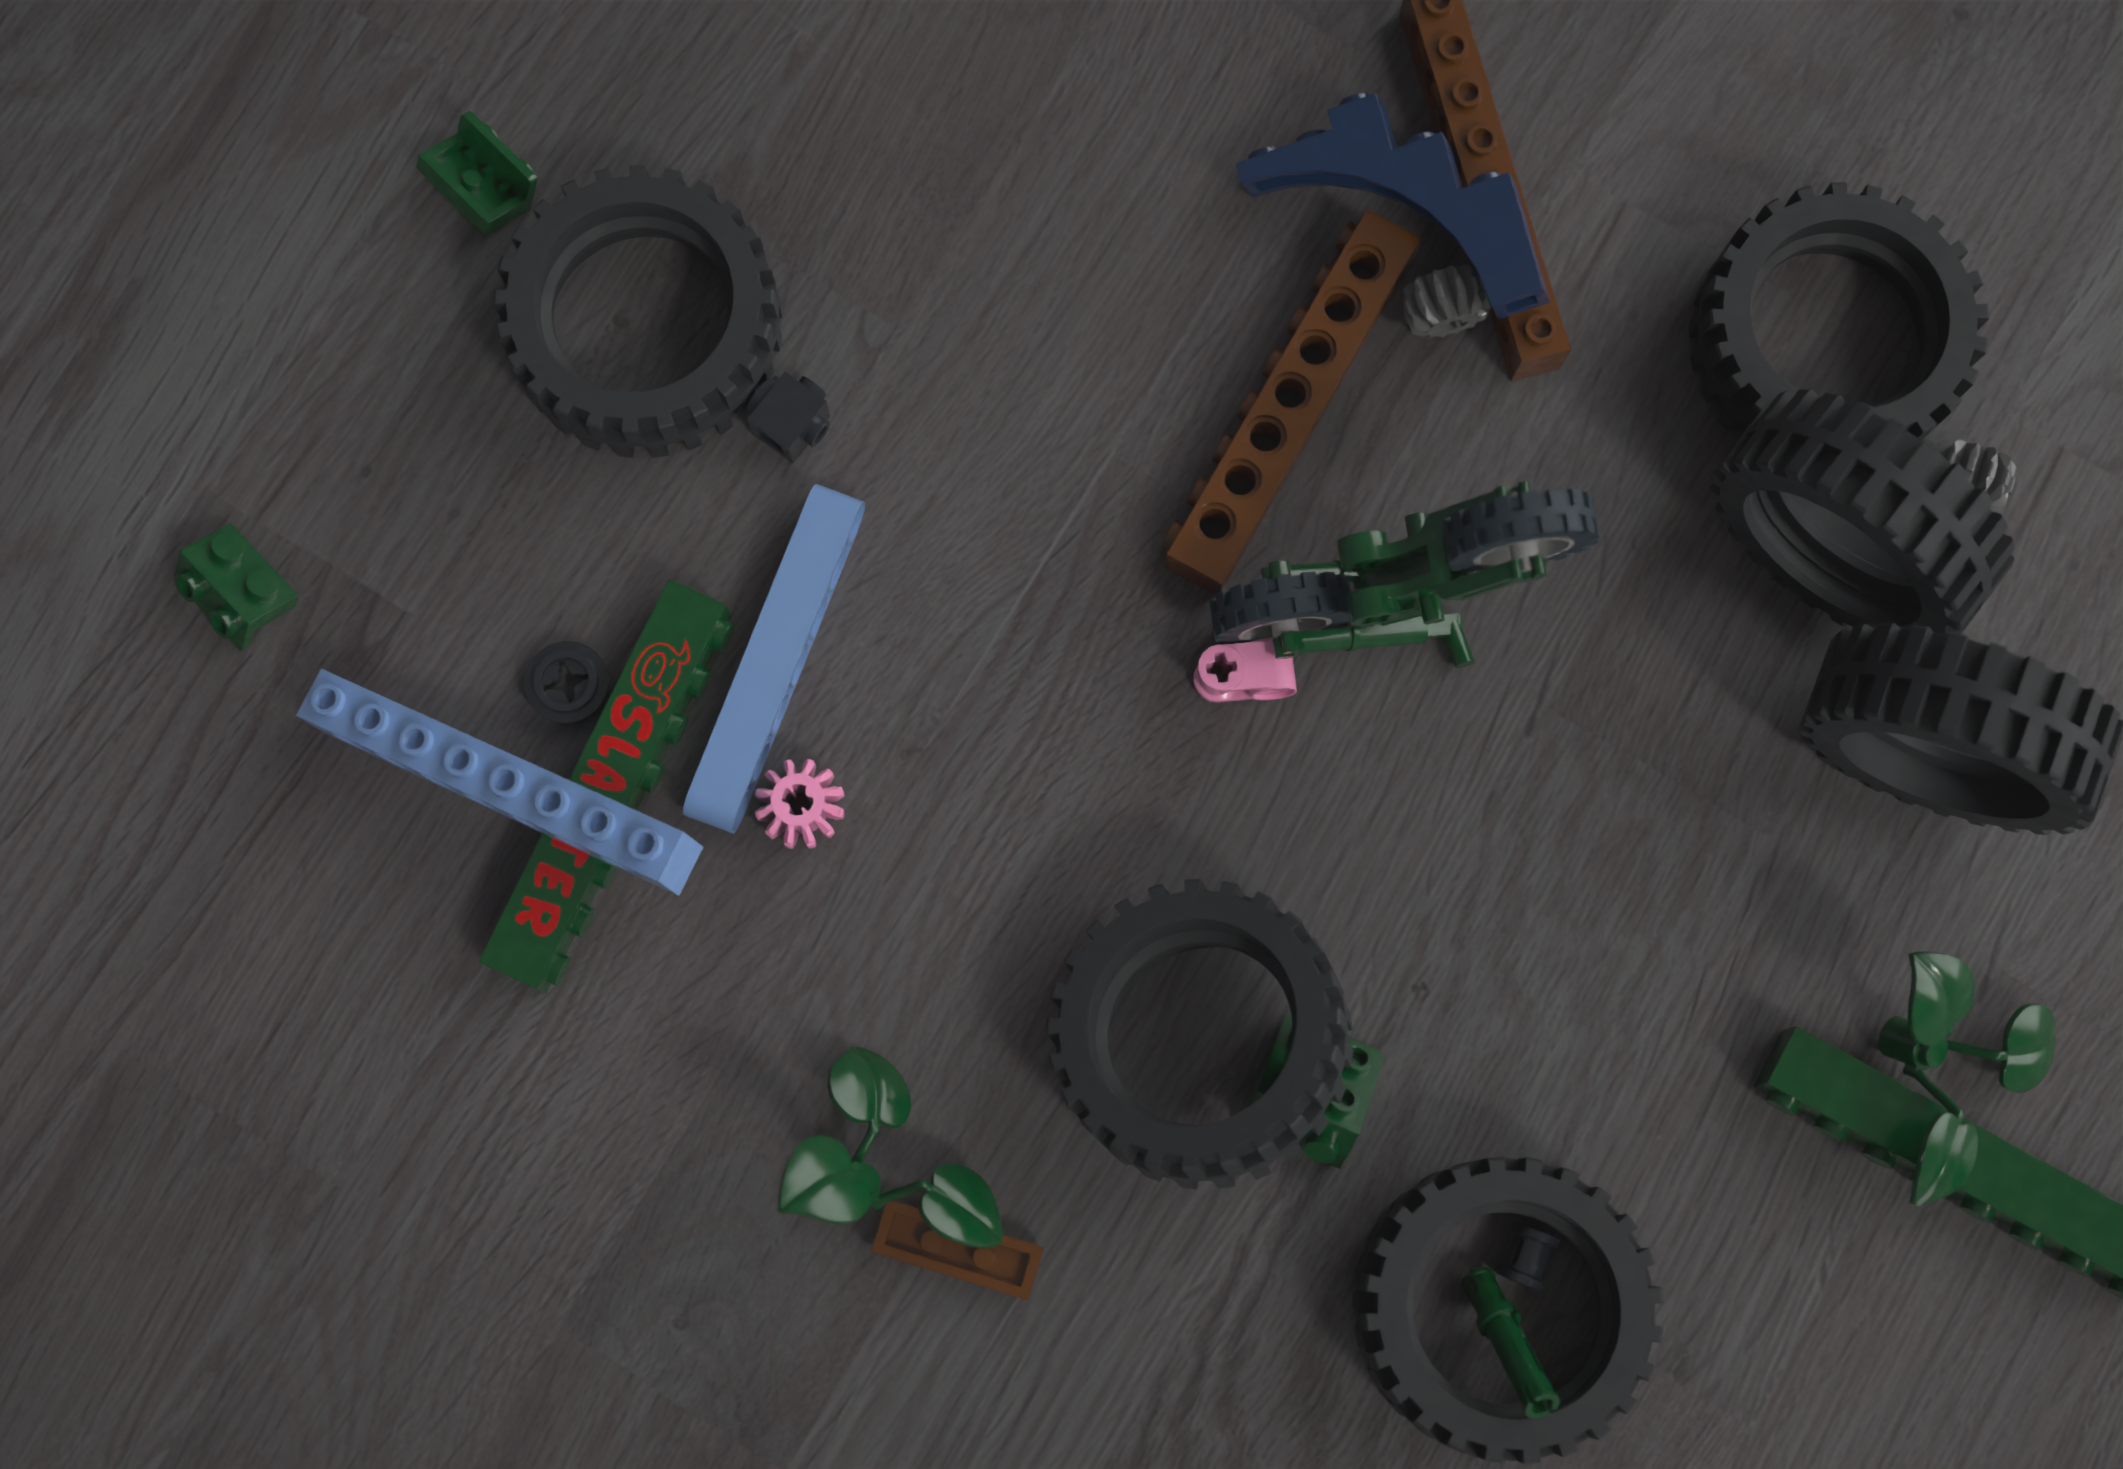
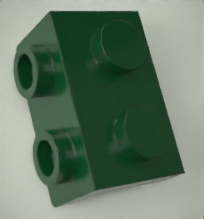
M471 111L460 116L458 131L455 135L420 153L416 168L485 236L531 209L538 180L536 174L524 159L518 158L499 139L496 132L489 125L484 124Z
M231 523L179 551L174 574L175 585L179 593L187 601L194 602L208 616L215 632L220 637L229 639L240 651L251 645L255 630L296 607L299 595Z

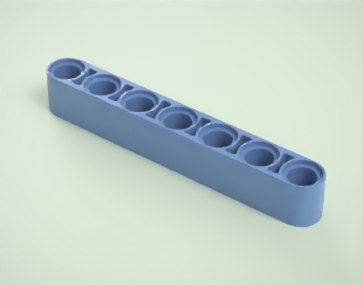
M818 484L812 487L687 793L683 807L684 816L732 834L738 829L860 527L865 510V501Z

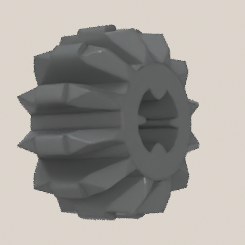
M1466 264L1458 267L1449 265L1445 269H1433L1432 273L1418 276L1415 282L1407 284L1401 296L1404 306L1402 311L1406 324H1409L1412 335L1420 336L1424 339H1430L1435 336L1443 338L1449 334H1458L1466 328H1473L1477 322L1483 321L1489 315L1488 311L1491 308L1476 268H1472L1471 265Z
M1960 439L1955 442L1948 440L1938 442L1937 446L1940 448L1938 453L1951 464L1958 462L1969 473L1967 480L1975 488H1983L1991 497L1993 502L1989 507L1992 511L2006 505L2008 494H2012L2016 480L2014 478L2016 465L2012 462V458L2009 455L1998 452L1995 447L1982 446L1978 442L1967 443Z

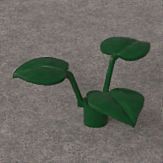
M1913 952L1908 954L1911 967V988L1907 1018L1901 1016L1890 1018L1882 1028L1879 1037L1881 1053L1888 1058L1905 1063L1903 1074L1915 1078L1948 1110V1112L1941 1111L1937 1113L1924 1133L1909 1203L1916 1206L1925 1205L1946 1197L1960 1188L1970 1176L1978 1149L1977 1131L1973 1125L1962 1122L1964 1118L1963 1110L1926 1076L1922 1070L1939 1067L1945 1060L1948 1050L2002 1061L1999 1073L2001 1087L2011 1092L2023 1093L2033 1089L2044 1079L2053 1062L2056 1046L2055 1018L2050 1009L2037 1003L2023 1005L2011 1016L2003 1034L2004 1050H1992L1945 1039L1946 1035L1952 1034L1954 1029L1953 1023L1961 1021L1971 1008L1974 995V978L1970 968L1964 962L1939 952Z
M851 1047L831 1067L828 1075V1093L832 1103L846 1118L857 1123L868 1122L867 1133L852 1158H850L844 1145L834 1138L813 1136L803 1141L790 1156L782 1174L778 1194V1212L803 1215L831 1224H850L859 1220L866 1213L869 1205L875 1209H880L887 1202L921 1192L925 1195L919 1202V1213L934 1232L952 1242L983 1249L998 1247L1001 1244L1003 1232L995 1197L985 1180L975 1171L965 1166L943 1164L932 1173L931 1183L925 1180H918L884 1193L880 1192L881 1179L879 1173L871 1165L863 1163V1159L879 1132V1124L889 1128H899L907 1121L911 1110V1096L904 1078L889 1061L868 1049Z

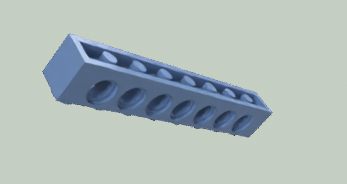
M321 669L296 715L329 736L678 896L703 849L702 845L679 829L324 669Z

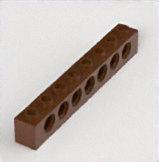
M1403 0L1399 16L1435 134L1443 132L1452 149L1462 188L1470 186L1471 180L1479 175L1489 172H1499L1502 175L1510 172L1519 192L1550 299V303L1502 319L1498 317L1491 305L1489 311L1510 380L1515 381L1559 370L1569 355L1571 346L1463 0Z
M1366 209L1358 225L1349 221L1335 247L1342 253L1334 266L1327 263L1323 265L1311 288L1313 292L1317 293V296L1309 309L1302 305L1298 308L1287 329V333L1293 336L1285 351L1276 348L1270 356L1262 372L1263 376L1269 378L1262 391L1258 394L1251 390L1237 415V418L1244 421L1235 437L1227 433L1219 444L1212 461L1219 464L1210 480L1201 477L1187 501L1188 505L1194 507L1184 524L1176 520L1162 544V548L1168 551L1165 568L1214 595L1223 590L1411 263L1421 239L1419 236ZM1356 265L1366 266L1373 272L1374 277L1367 280L1359 279L1351 273L1350 268ZM1331 307L1342 308L1349 314L1350 319L1345 322L1333 321L1326 315L1325 310ZM1307 349H1315L1324 355L1326 361L1319 365H1312L1305 362L1300 353ZM1284 391L1293 392L1300 398L1302 404L1295 408H1286L1278 403L1275 396ZM1257 434H1266L1275 440L1277 447L1271 451H1260L1252 445L1250 439ZM1232 477H1242L1251 484L1253 490L1245 495H1236L1227 489L1225 482ZM1208 520H1217L1226 527L1228 533L1222 538L1211 539L1201 532L1200 525Z

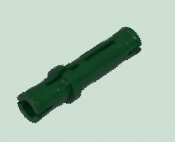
M1479 1267L1471 1270L1469 1273L1477 1287L1473 1286L1470 1278L1467 1276L1463 1277L1461 1286L1477 1314L1476 1325L1480 1334L1483 1337L1486 1336L1492 1343L1523 1405L1526 1416L1532 1419H1539L1550 1415L1551 1412L1543 1399H1547L1550 1407L1556 1410L1560 1403L1559 1397L1553 1391L1519 1325L1521 1315L1514 1304L1511 1305L1506 1300L1492 1269Z

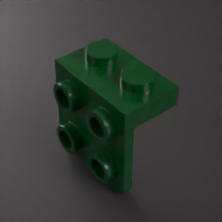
M1291 1014L1284 1018L1263 1076L1248 1107L1271 1088L1284 1069L1292 1041ZM1348 1037V1042L1353 1050L1351 1067H1343L1341 1080L1346 1089L1341 1102L1337 1103L1331 1100L1323 1114L1329 1123L1319 1136L1310 1130L1298 1142L1303 1150V1154L1307 1155L1310 1159L1319 1163H1327L1338 1169L1342 1167L1360 1134L1384 1061L1383 1054L1378 1049Z

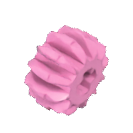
M791 759L785 760L784 769L787 776L781 779L776 772L768 770L765 777L774 786L773 790L766 788L756 789V798L764 803H768V805L756 810L755 815L758 821L772 820L765 831L770 839L778 837L785 831L784 845L786 848H794L799 834H803V839L809 849L816 847V839L813 831L819 829L824 836L831 838L835 832L831 825L825 821L826 818L842 820L844 818V810L830 804L842 799L845 796L842 787L837 786L827 788L834 778V774L830 769L821 771L814 778L816 772L814 760L807 759L803 764L801 773H797ZM798 793H806L810 804H812L809 811H806L804 807L802 808V815H794L792 808L788 804L792 796L795 800H798Z

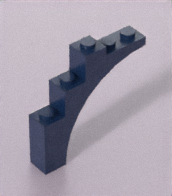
M1367 93L1350 95L1339 103L1340 106L1327 110L1332 126L1331 130L1316 129L1305 132L1297 137L1295 143L1278 149L1276 147L1260 148L1252 152L1248 156L1249 159L1236 163L1240 182L1252 197L1294 187L1336 186L1369 191L1408 206L1438 225L1466 253L1478 271L1490 303L1500 319L1550 303L1519 192L1510 172L1502 175L1499 172L1485 173L1472 179L1470 186L1462 188L1452 149L1443 132L1437 134L1423 132L1413 135L1404 142L1403 146L1397 148L1387 110L1377 93L1371 95Z

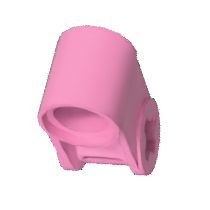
M1264 638L1246 643L1218 644L1209 647L1202 653L1193 674V684L1201 698L1215 703L1249 699L1274 700L1289 697L1297 693L1293 658L1275 659L1272 641L1274 638ZM1213 665L1219 666L1222 674H1228L1224 683L1218 682L1216 674H1209Z

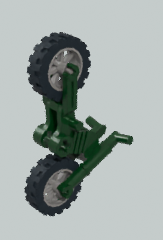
M1528 481L1519 482L1518 486L1513 488L1501 485L1495 487L1491 492L1429 513L1427 517L1426 513L1422 512L1405 516L1408 537L1388 543L1387 533L1384 531L1360 532L1345 536L1337 541L1340 560L1291 565L1290 561L1270 562L1269 567L1261 568V579L1253 580L1248 585H1235L1230 587V591L1218 592L1215 594V597L1209 599L1215 642L1224 645L1274 638L1272 641L1275 659H1287L1312 652L1338 650L1348 652L1363 648L1424 644L1430 638H1444L1455 668L1470 666L1475 663L1463 631L1462 614H1444L1441 598L1443 600L1464 601L1516 583L1543 578L1547 575L1546 561L1551 559L1561 560L1570 557V553H1580L1589 549L1588 546L1597 544L1600 534L1591 493L1587 491L1582 493L1580 489H1570L1563 492L1562 488L1548 489L1544 493H1537V490L1531 491ZM1349 583H1353L1354 590L1356 591L1351 592ZM1351 622V625L1356 626L1352 628H1343L1347 626V623Z

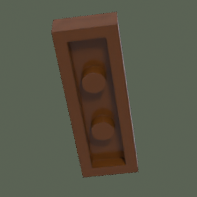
M890 1201L885 1205L871 1252L1029 1300L1044 1247L1007 1235H1003L1001 1244L995 1248L983 1249L958 1244L934 1232L921 1217L919 1208Z

